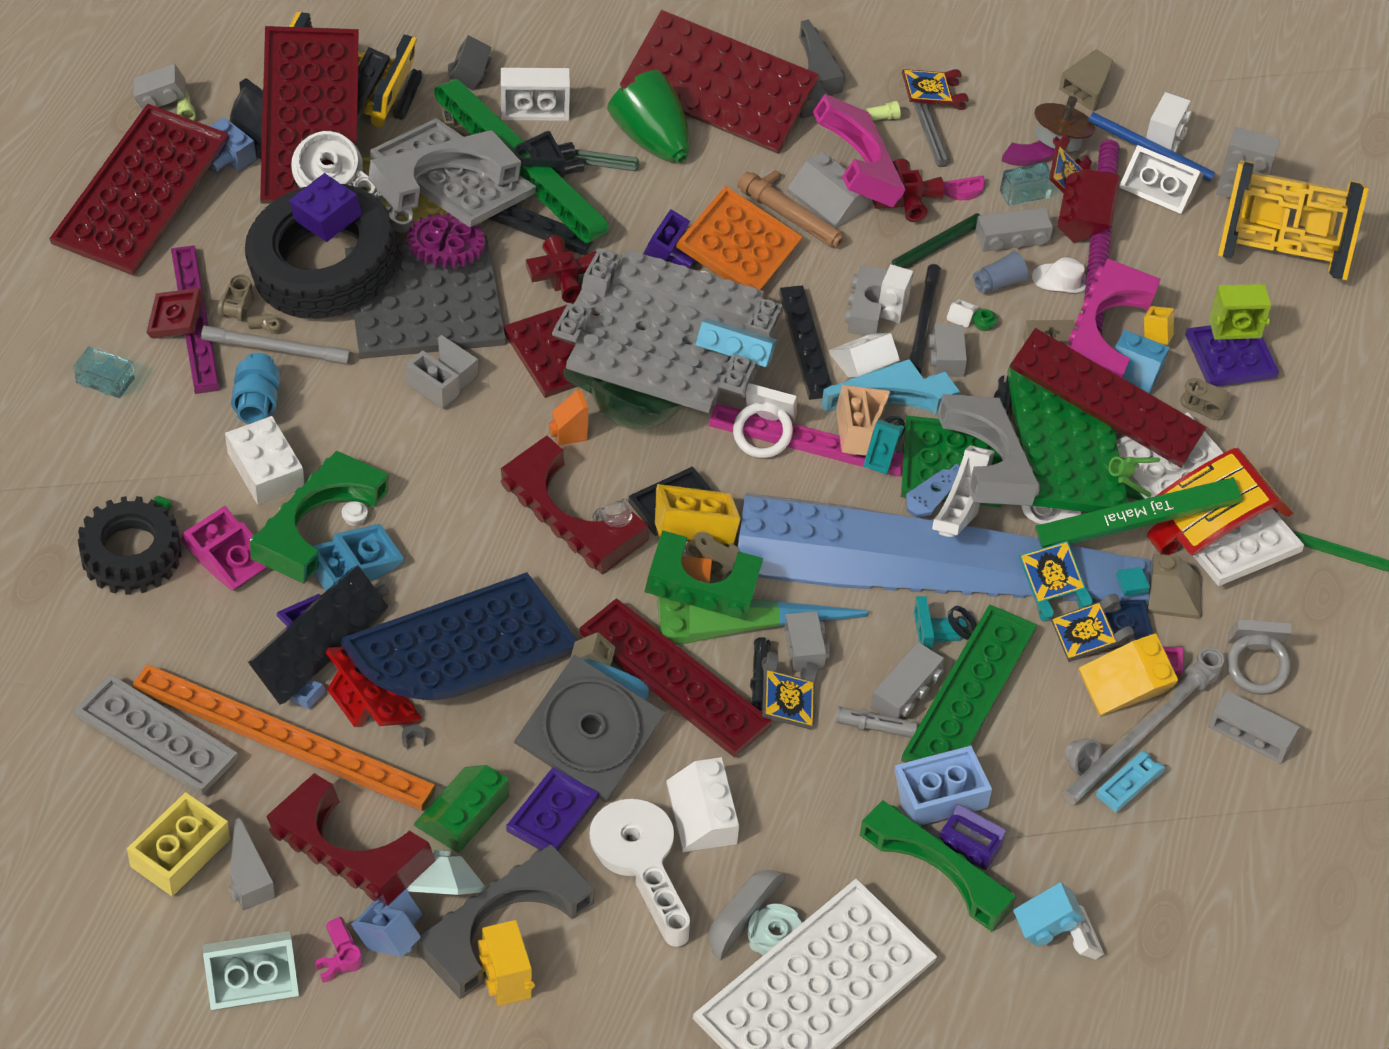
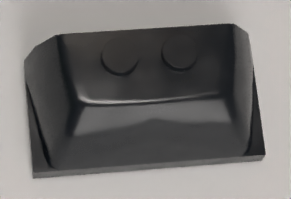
M245 78L239 82L240 93L233 103L230 122L254 140L256 156L261 159L263 90Z

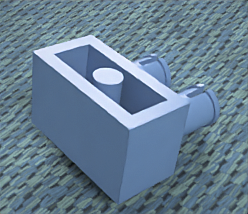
M223 117L210 126L228 133L229 136L228 142L209 167L211 171L217 173L230 164L240 172L257 161L254 140Z

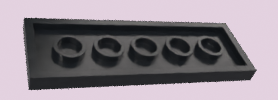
M359 565L354 566L252 657L248 663L279 705L284 704L331 661L326 654L328 648L342 647L343 637L366 629L389 606Z

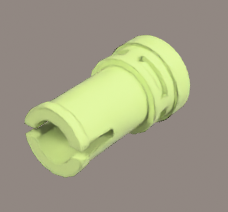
M185 91V98L176 101L178 106L177 114L195 120L196 113L191 105L190 94Z
M897 101L885 103L883 106L866 108L873 121L886 118L888 120L900 118V107Z

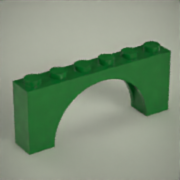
M336 450L330 458H326L323 461L322 466L315 473L313 472L309 476L308 481L302 487L296 489L293 497L287 503L285 502L281 505L273 518H269L265 526L251 537L249 543L251 547V560L305 584L318 569L319 550L308 544L297 531L296 527L302 517L318 506L338 501H356L375 507L388 493L389 474Z

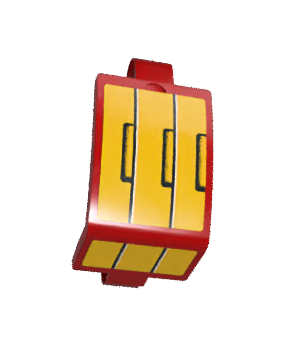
M1233 448L1189 472L1156 496L1234 477L1242 496V502L1157 523L1148 531L1147 538L1162 555H1171L1178 549L1181 543L1187 552L1193 556L1231 531L1270 509H1273L1276 513L1279 511L1288 517L1294 513L1254 463L1239 448Z

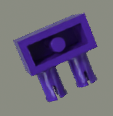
M670 209L651 237L643 254L690 268L695 259L681 252L676 247L680 238L687 231L690 220Z

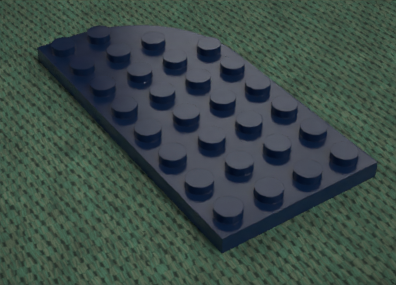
M528 572L348 635L342 638L341 645L359 671L381 688L408 698L440 700L464 695L571 655L574 643L578 640Z

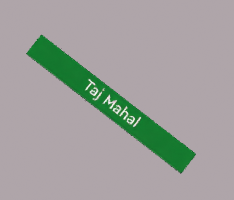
M1232 477L1036 525L1035 531L1041 548L1068 541L1070 545L1241 503L1242 496L1235 478Z

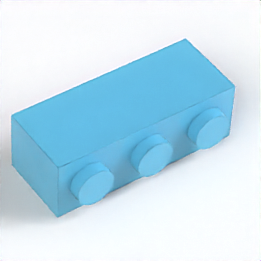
M706 318L701 323L695 345L728 356H732V354L743 356L756 361L757 365L767 367L771 363L777 339Z

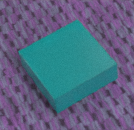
M1142 567L1117 570L1116 578L1124 596L1149 592L1150 586Z

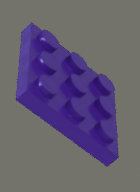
M1211 325L1187 328L1185 336L1207 383L1214 386H1223L1277 378L1279 371L1263 337L1214 340Z

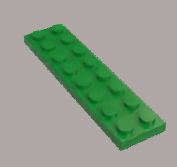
M988 605L904 750L901 761L906 763L972 745L1034 635L1037 624L993 605Z

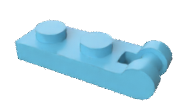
M1143 750L1097 790L1096 797L1117 813L1154 779H1158L1163 774L1165 766L1160 762L1155 763L1150 759L1151 755Z

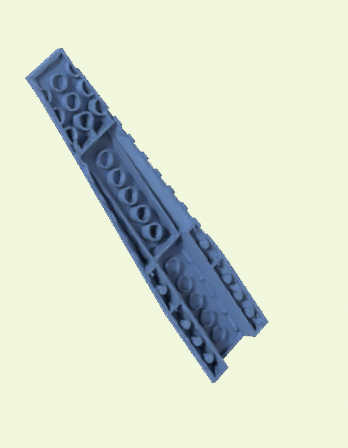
M752 493L745 494L738 543L739 552L763 558L758 575L759 578L841 588L871 589V586L883 587V590L896 591L897 588H910V592H921V589L936 590V593L946 594L947 591H962V595H972L973 592L987 593V596L998 597V594H1013V598L1033 596L1019 555L1042 549L1039 539L971 526H966L954 537L940 535L939 531L932 529L933 520L901 516L848 505ZM1069 545L1092 602H1100L1111 594H1117L1120 601L1145 600L1146 605H1148L1149 592L1124 596L1117 581L1116 573L1117 570L1142 567L1149 584L1150 559L1122 556ZM1075 593L1062 596V601H1077Z

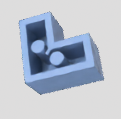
M405 889L388 906L379 900L374 901L351 925L368 950L402 957L413 949V945L421 938L414 926L415 922L423 914L407 889Z

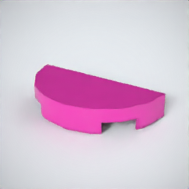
M984 175L945 181L944 194L956 200L977 198L984 188Z

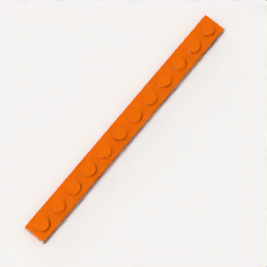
M149 664L145 666L133 683L134 689L147 696L419 811H423L435 792V784Z

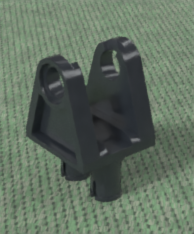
M545 131L518 144L514 148L513 153L521 161V166L551 167L562 178L568 174L584 171V163L581 157L570 160L565 159V157L575 156L573 142L557 145L550 131ZM525 153L530 155V157L524 158L521 157L519 154Z

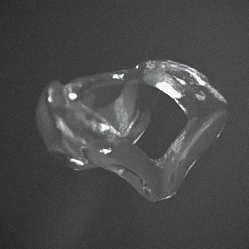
M622 498V500L604 508H598L593 513L592 519L593 521H604L612 527H623L632 520L630 502L628 499Z

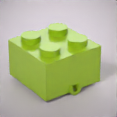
M1265 284L1218 285L1209 316L1214 340L1262 338L1265 325H1269L1270 319L1268 314L1271 308Z

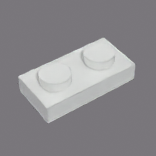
M1079 905L1085 919L1077 923L1074 929L1070 930L1074 939L1073 946L1080 955L1096 960L1104 952L1084 907Z

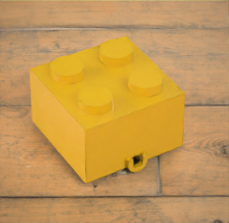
M513 920L482 928V940H478L481 955H478V959L483 972L487 973L488 980H486L489 997H495L497 1007L530 999L531 989L535 987V984L531 981L532 968L517 921Z

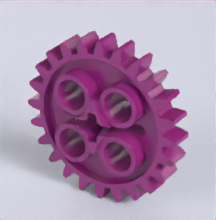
M437 212V217L428 214V219L420 217V222H413V227L409 228L407 243L408 249H412L411 254L417 255V260L425 259L426 265L432 262L435 268L441 264L444 269L448 265L456 269L457 264L465 267L466 262L473 264L474 259H480V254L484 253L486 238H484L485 233L481 231V226L474 225L470 228L457 218L451 217L448 212L445 216Z

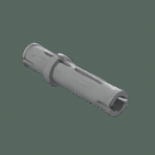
M838 706L835 723L856 726L858 730L864 731L865 728L910 738L913 737L918 723L917 721L869 713L867 709L859 711Z

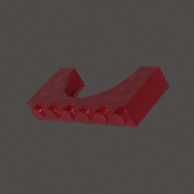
M546 435L501 467V484L507 492H512L516 495L524 507H529L540 522H545L556 537L563 538L574 553H579L590 568H595L603 575L649 540L648 525L631 510L619 517L604 521L581 520L561 511L550 499L548 487L554 475L565 465L564 451Z
M313 773L266 816L270 824V833L278 841L284 840L297 853L303 852L316 865L320 863L325 866L335 877L341 876L354 889L360 888L365 891L367 896L373 901L379 900L387 906L390 905L436 861L429 842L409 830L397 840L370 850H345L330 844L323 838V830L327 818L340 801L333 784Z

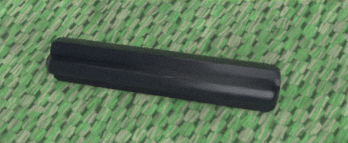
M412 69L393 110V117L395 119L403 120L406 117L422 79V71L420 69Z

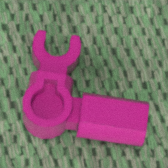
M342 917L333 919L326 924V929L338 953L334 954L332 958L323 957L315 961L317 970L324 967L329 968L328 971L320 974L322 982L331 981L336 973L339 972L342 974L346 971H357L363 964L360 949L355 946L352 935Z

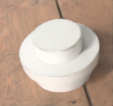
M349 502L342 508V518L347 524L352 526L362 524L368 514L367 507L361 502Z

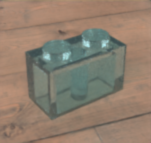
M1046 162L1003 171L1000 192L1008 206L1051 197L1053 183L1049 180L1051 170Z
M88 346L73 366L76 383L119 399L135 379L133 363L131 361Z

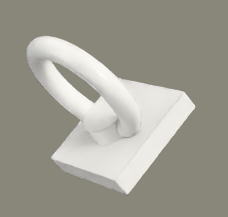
M748 383L746 389L747 407L735 419L733 426L734 439L739 448L750 456L756 458L773 457L781 453L788 446L792 438V423H795L797 417L796 396ZM755 413L767 420L776 421L779 419L783 427L782 436L771 447H754L744 437L743 426L745 421Z

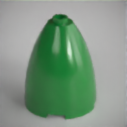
M660 70L644 72L636 76V82L630 84L625 90L619 88L608 103L607 110L619 128L638 146L662 160L671 163H681L688 157L689 152L688 125L681 102L668 78Z

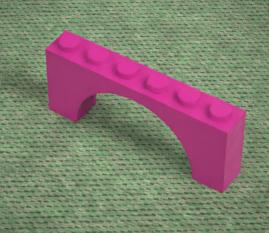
M825 94L813 111L818 124L846 140L865 160L864 162L854 158L842 175L847 189L894 207L897 201L902 198L906 189L869 112Z
M1107 258L1104 267L1099 266L1094 277L1098 282L1093 281L1088 292L1091 298L1086 297L1081 310L1085 311V313H1079L1075 326L1079 328L1078 330L1073 328L1068 342L1072 343V345L1066 344V346L1122 378L1130 358L1114 350L1102 338L1096 326L1095 317L1104 310L1118 306H1133L1148 310L1161 279Z

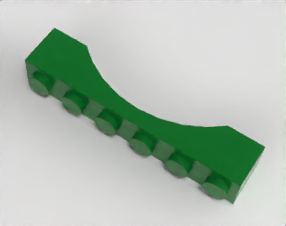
M882 800L862 820L859 836L880 851L910 855L939 869L960 891L966 903L969 916L989 931L993 932L1012 911L1016 896L1008 887L1000 885L990 878L987 872L978 869L968 862L962 854L956 853L947 847L940 838L929 834L918 822L911 821L903 815L897 807L889 805Z

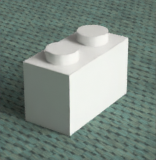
M890 264L881 285L879 303L882 306L880 318L900 323L909 302L913 277L912 270Z

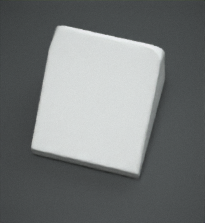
M957 299L950 306L947 320L963 325V327H968L979 307Z

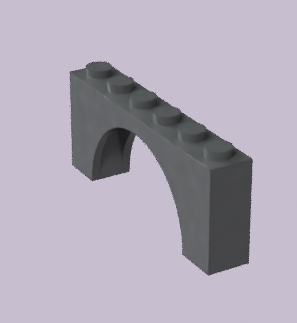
M551 844L543 850L539 849L534 852L530 859L522 865L514 866L502 879L491 882L482 893L477 896H471L459 909L454 912H448L439 923L433 927L425 928L419 934L421 938L417 941V953L459 999H462L483 984V968L479 965L472 952L471 943L477 928L491 913L513 903L538 902L555 907L573 919L594 904V888Z

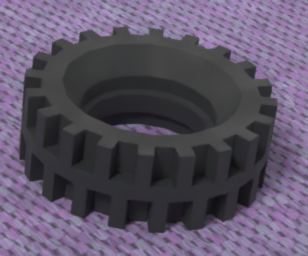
M127 496L121 497V502L114 504L112 500L106 501L107 507L104 509L98 506L93 509L94 516L89 517L86 515L83 519L85 527H79L78 530L80 538L78 539L82 567L83 570H86L90 581L96 578L97 587L102 589L105 585H108L110 592L115 594L118 589H124L125 595H132V589L139 588L141 593L147 592L146 586L151 584L155 588L161 586L160 579L164 577L169 580L172 577L171 568L178 569V557H182V550L176 518L174 515L169 516L166 506L163 505L158 509L157 501L151 499L149 503H144L143 498L140 496H136L135 501H127ZM131 528L143 529L150 532L154 537L153 543L148 549L131 556L116 555L105 548L108 538L122 530Z

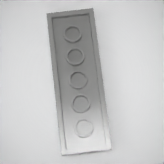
M112 674L74 710L76 717L202 796L238 760V752Z

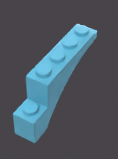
M910 359L880 370H874L866 375L854 377L849 381L829 386L823 391L822 407L826 412L836 410L842 385L890 391L887 404L911 406L934 412L937 415L943 394L959 395L960 391L946 372L931 375L924 379Z

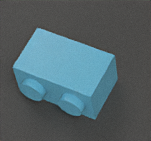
M1061 882L1013 910L1025 939L1037 947L1050 943L1053 937L1063 931L1074 929L1077 923L1085 919L1073 891Z

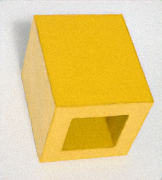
M1150 306L1144 316V337L1163 345H1168L1174 335V308Z

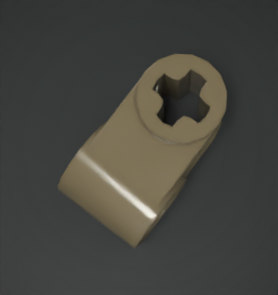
M239 274L230 279L218 304V316L224 317L227 315L236 317L239 321H244L249 306L253 301L252 284L248 276Z
M1191 378L1185 384L1186 391L1181 395L1180 402L1186 409L1193 410L1210 419L1218 420L1223 416L1231 396L1223 388L1211 385L1199 378Z

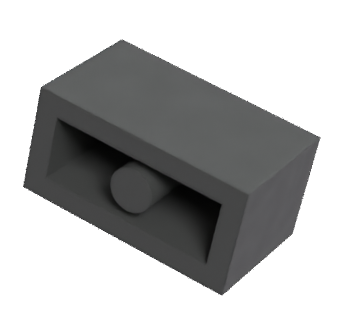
M467 35L458 49L449 78L452 80L458 79L467 88L474 90L478 83H483L487 72L484 70L488 68L492 57L489 54L492 47Z

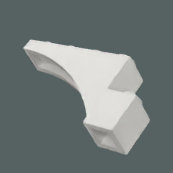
M969 446L965 450L952 489L933 522L932 529L939 531L940 535L947 537L958 535L978 514L980 503L973 501L968 490V484L974 466L992 465L994 451L975 446Z

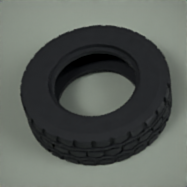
M342 184L357 195L362 215L340 232L354 236L358 239V242L346 258L334 265L321 269H302L286 262L288 255L298 243L315 235L295 221L289 200L302 191L305 186L284 194L265 207L252 223L245 241L246 260L261 297L270 306L285 314L299 318L319 319L353 311L377 296L391 280L399 259L398 244L389 213L378 198L361 188Z

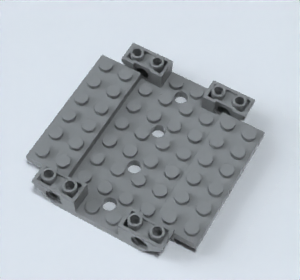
M599 248L584 274L582 290L574 304H567L552 332V336L557 340L575 345L567 360L566 369L709 413L712 405H715L721 391L745 398L748 383L752 384L760 365H757L756 361L735 354L728 356L695 345L701 323L706 318H710L772 338L782 304L763 299L764 291L735 283L728 279H722L706 272L696 271L683 265L670 263L663 259L654 258L632 250H627L621 261L622 255Z

